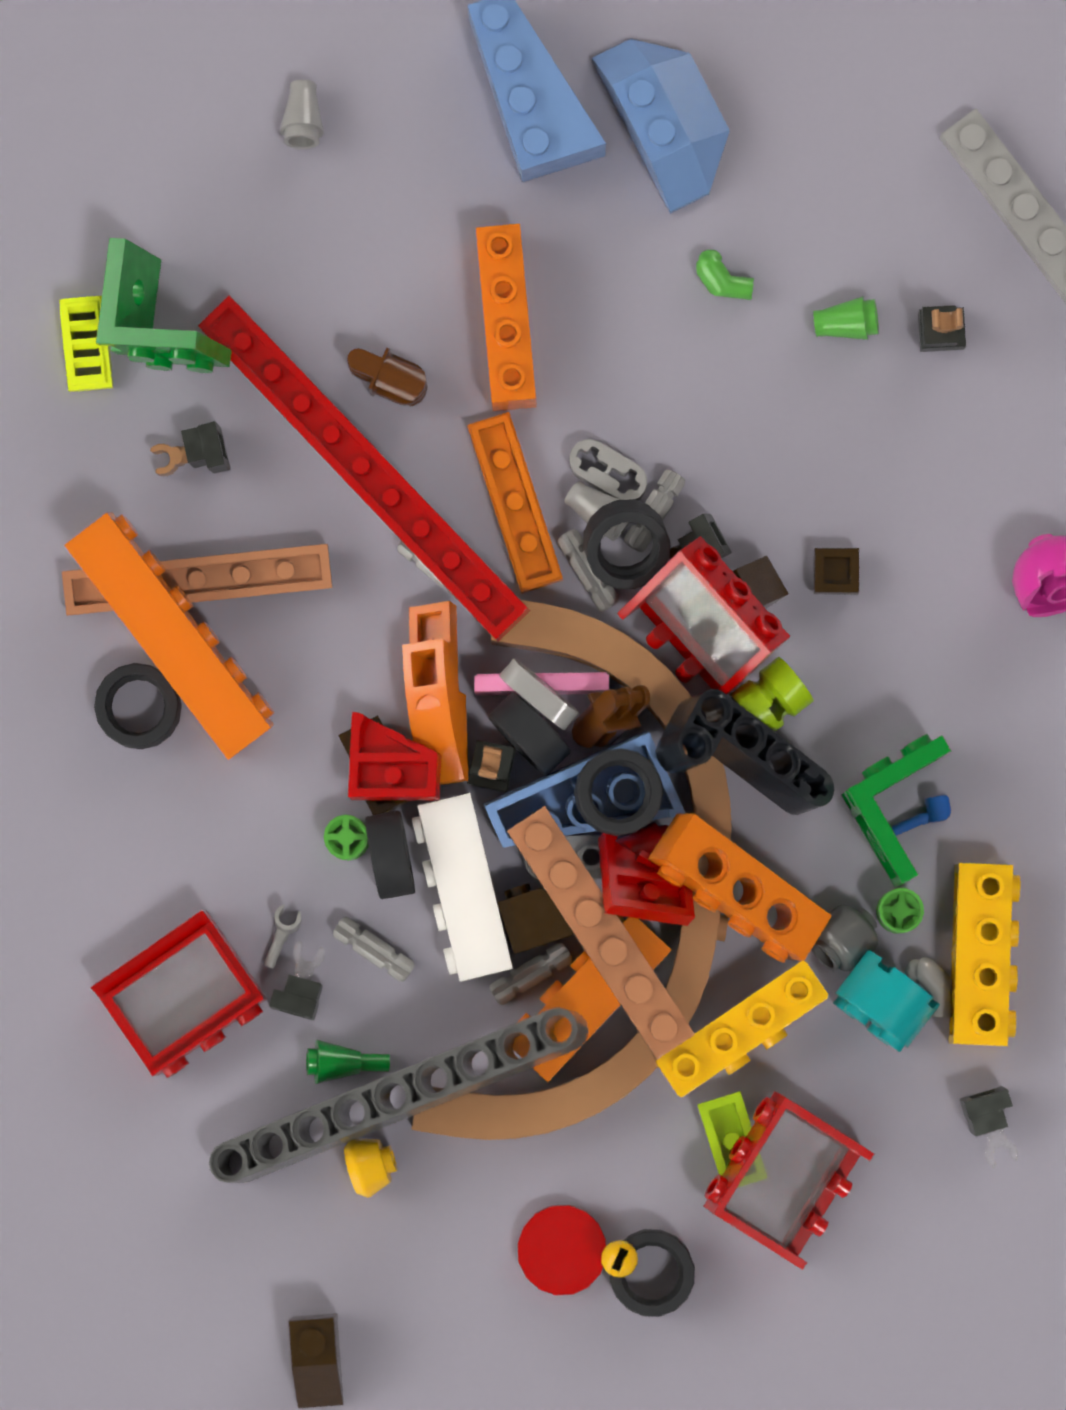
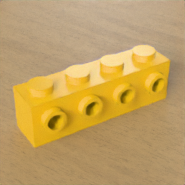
M957 863L954 865L951 952L952 1018H949V1044L1008 1046V1037H1015L1016 1011L1009 1010V992L1017 991L1018 968L1017 965H1010L1011 947H1018L1019 921L1012 920V902H1019L1021 882L1020 875H1013V865Z

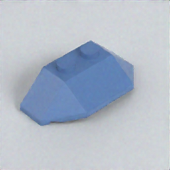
M629 39L592 57V62L669 213L671 214L709 195L730 130L691 54Z

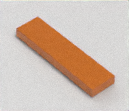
M510 412L468 424L469 434L521 594L563 581Z

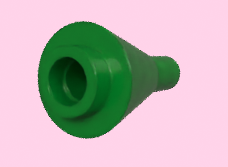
M316 1039L315 1048H307L306 1074L314 1075L315 1084L357 1075L360 1072H389L390 1069L389 1054H361L360 1051Z

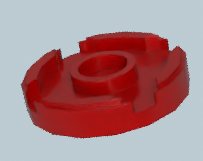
M551 1205L536 1212L523 1226L517 1243L518 1262L525 1277L539 1290L553 1295H573L590 1287L601 1274L603 1269L601 1256L606 1247V1238L599 1223L586 1211L571 1205Z

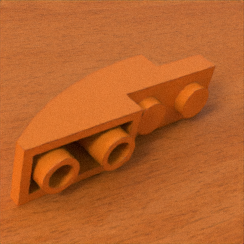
M450 601L409 607L410 644L402 645L405 694L412 739L414 742L420 743L441 755L440 785L468 781L466 695L459 691L457 607Z

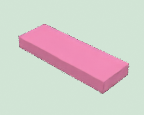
M607 672L535 673L560 695L589 694L609 690V674ZM477 674V676H474V692L476 696L518 693L500 678V674Z

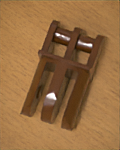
M360 348L353 349L348 354L347 361L351 373L355 377L370 383L368 388L371 396L374 397L376 394L404 406H415L425 398L428 388L424 370L417 364L392 354L389 348H386L382 357Z
M637 685L633 689L624 687L589 693L587 696L591 704L575 720L572 728L573 740L585 748H592L594 745L596 747H606L612 745L626 730L640 728L642 725L637 716L650 703L648 688L644 685Z

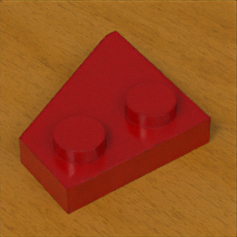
M352 712L348 798L351 800H440L441 755L369 719L359 712Z
M602 833L598 838L605 914L689 926L695 918L693 891L684 884L678 887L662 878L658 874L660 867L648 859L651 855L650 853L642 849L637 855L615 842L618 836Z

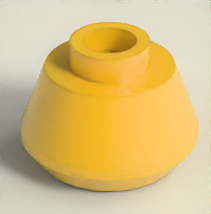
M357 1138L349 1141L344 1147L348 1173L354 1190L358 1195L370 1198L391 1183V1173L398 1171L390 1145L383 1147L379 1139Z

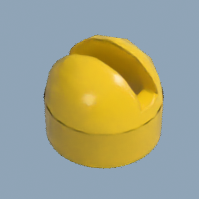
M615 1240L606 1245L602 1252L601 1261L603 1268L608 1274L613 1277L622 1278L630 1275L635 1270L638 1256L635 1248L630 1243L623 1240ZM621 1247L628 1250V1253L622 1262L620 1271H617L611 1267Z

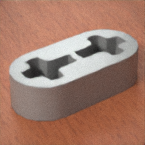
M593 439L580 441L572 448L570 468L573 474L581 481L598 491L621 500L634 499L639 501L645 494L647 476L644 470L635 462ZM591 450H595L598 452L597 461L607 467L605 472H602L591 466L586 472L581 469L582 460L577 456L580 453L588 455ZM612 471L622 477H626L629 472L636 475L635 484L639 488L637 491L629 489L625 494L618 491L620 483L609 475Z
M515 658L499 675L507 685L563 730L579 714V711Z

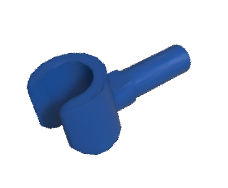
M941 795L925 798L927 813L915 815L893 825L892 829L895 835L898 836L920 825L947 820L951 815L949 797Z

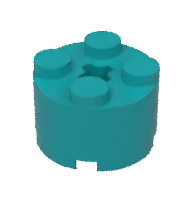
M867 950L835 992L837 997L833 1004L864 1026L870 1021L871 1024L867 1031L900 1053L904 1047L908 1048L938 1009L940 1003L933 1000V997L897 968L887 967L881 962L882 958Z

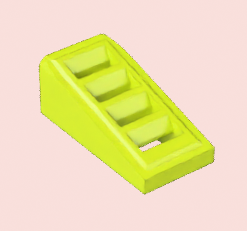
M102 296L59 300L69 392L113 388L110 346L96 344L97 337L74 338V332L98 331ZM95 312L96 319L73 321V314ZM99 349L100 356L76 358L77 350ZM101 366L102 374L77 376V368Z

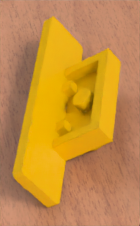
M801 961L697 1031L694 1036L657 1059L656 1064L679 1097H683L723 1069L730 1075L751 1061L747 1053L761 1043L767 1050L788 1036L784 1028L828 998V993L807 962Z

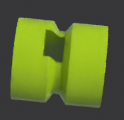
M779 656L759 671V680L757 682L748 680L729 695L730 698L775 732L784 725L785 715L795 717L814 702L812 695L800 678Z

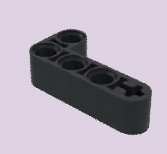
M709 689L681 701L657 744L656 757L665 771L671 774H679L708 762L713 756L791 815H799L828 804L834 795V783L826 770L718 689ZM702 709L704 710L706 718L703 716ZM683 745L687 750V754L684 752Z

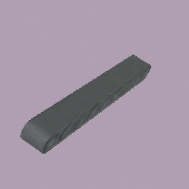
M562 1008L549 1009L225 1141L216 1146L212 1151L209 1159L210 1170L213 1176L222 1182H251L572 1052L581 1047L588 1036L587 1022L578 1012ZM566 1017L571 1023L572 1031L567 1040L560 1042L555 1036L554 1028L558 1020ZM524 1034L529 1039L530 1049L525 1057L519 1059L514 1054L513 1044L518 1036ZM483 1051L488 1057V1067L483 1074L478 1076L472 1069V1060L478 1052ZM438 1068H442L447 1077L446 1085L440 1092H436L431 1085L432 1074ZM401 1085L405 1090L406 1098L403 1105L396 1109L391 1103L390 1095L394 1087ZM359 1101L364 1107L365 1114L361 1123L355 1125L352 1123L349 1113L352 1105ZM318 1118L323 1124L324 1131L322 1137L315 1142L310 1136L309 1128L312 1121ZM277 1134L283 1142V1149L281 1154L274 1158L269 1151V1143L272 1137ZM235 1151L240 1153L243 1162L242 1168L237 1174H234L229 1167V1159Z

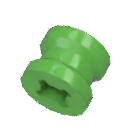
M337 816L325 828V846L332 855L340 860L350 861L358 859L364 855L369 847L366 826L355 816Z

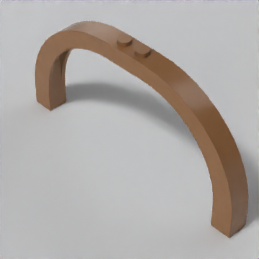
M521 600L531 611L499 642L491 635L492 645L568 658L599 672H607L609 677L615 682L630 689L637 685L646 686L650 692V703L646 708L660 723L663 730H665L680 702L691 697L673 673L649 650L606 623L571 609ZM683 745L684 752L687 754V750ZM712 756L708 762L684 771L689 785L693 814L697 815L731 841V803L726 773L723 764ZM703 854L698 862V870L702 876H705L709 868V862ZM695 901V918L689 926L681 925L673 968L665 987L688 1024L700 1003L707 984L716 940L725 942L729 918L721 914L718 909L716 912H711ZM637 1032L610 1059L572 1081L549 1089L524 1094L492 1095L471 1092L414 1115L411 1130L480 1140L517 1139L546 1134L581 1122L602 1112L624 1098L653 1073L658 1067L656 1064L657 1059L640 1033ZM432 1086L436 1092L443 1090L441 1087Z

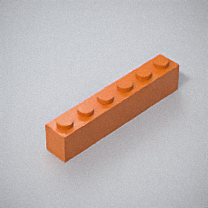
M107 512L64 546L229 760L272 728L274 723L269 717L274 714V711L259 692L252 696L242 683L247 679V676L239 664L232 657L225 660L215 646L220 643V640L205 621L199 625L188 612L193 605L185 593L177 585L172 589L168 586L161 576L166 570L151 550L143 553L133 540L138 536V533L130 521L123 514L116 517L113 512Z

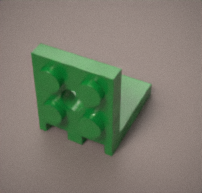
M109 238L96 344L111 346L112 352L118 355H128L130 361L146 363L147 368L154 370L171 371L173 364L187 365L186 369L189 371L213 373V367H230L232 350L198 331L153 329L162 259L126 238Z
M927 733L909 743L900 750L903 758L892 763L889 756L874 763L861 772L865 778L863 781L841 794L894 888L918 876V873L873 797L948 754L951 749L942 735L931 740Z

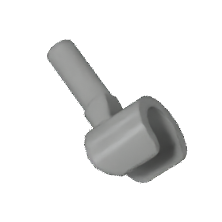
M285 905L278 907L274 916L277 930L264 961V965L274 968L289 934L295 933L301 926L300 911L294 924L287 926L280 922Z

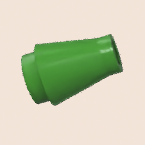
M864 296L823 310L813 311L816 337L831 336L868 340L869 335L879 334L875 299L865 300Z

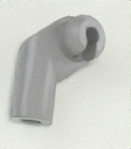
M922 957L920 960H911L906 967L907 977L916 983H920L930 992V995L933 997L932 999L940 1003L932 1017L952 1018L951 977L934 959Z

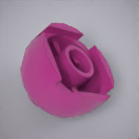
M1043 534L1035 537L1029 542L1028 548L1024 550L1015 563L1012 577L1014 591L1022 610L1025 611L1026 609L1031 617H1049L1066 612L1065 535L1053 536L1052 534Z

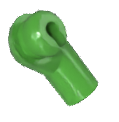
M708 249L699 255L696 263L697 275L712 295L746 300L752 299L754 278L731 276L721 261V254L716 250Z

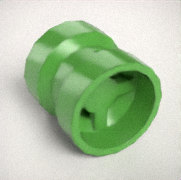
M896 888L883 894L878 900L875 909L876 918L880 926L894 934L906 933L915 929L921 923L924 915V905L921 898L914 891L906 888Z

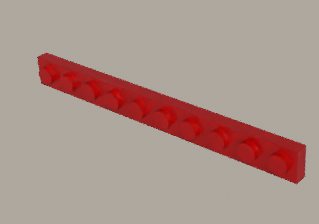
M230 295L197 325L209 338L232 350L230 361L495 640L499 642L531 611Z

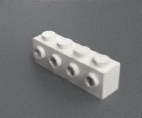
M467 793L418 805L420 816L413 817L412 822L418 844L426 842L430 860L422 861L428 887L437 886L441 903L433 905L438 930H448L451 947L443 949L449 975L458 973L460 982L513 970L471 794Z

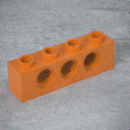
M520 223L476 227L493 412L537 408Z
M677 813L648 858L660 867L658 874L662 878L678 887L684 884L695 893L693 900L711 912H716L718 909L730 918L727 924L733 930L745 937L750 938L753 935L764 943L761 949L767 955L782 963H785L786 959L805 961L832 915L695 814ZM703 854L709 862V868L705 876H702L698 870V862ZM739 880L743 886V895L737 902L733 896V887ZM774 906L777 911V920L771 927L767 920V914L769 909Z

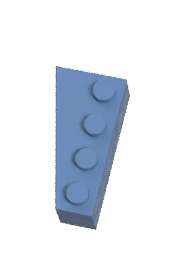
M481 0L469 4L468 15L471 28L522 183L605 157L606 142L515 0Z
M643 731L549 773L547 776L540 777L482 803L503 848L515 846L507 830L544 806L564 836L597 831L587 824L579 813L576 806L574 789L577 776L585 764L607 750L622 748L635 751L654 765L661 778L663 796L660 809L652 820L675 817L677 813L685 814L667 771L661 767L657 760L656 746L650 732ZM620 765L611 766L601 771L594 780L591 791L593 802L597 809L605 816L614 819L629 818L635 814L642 806L645 797L644 783L640 776L629 767Z

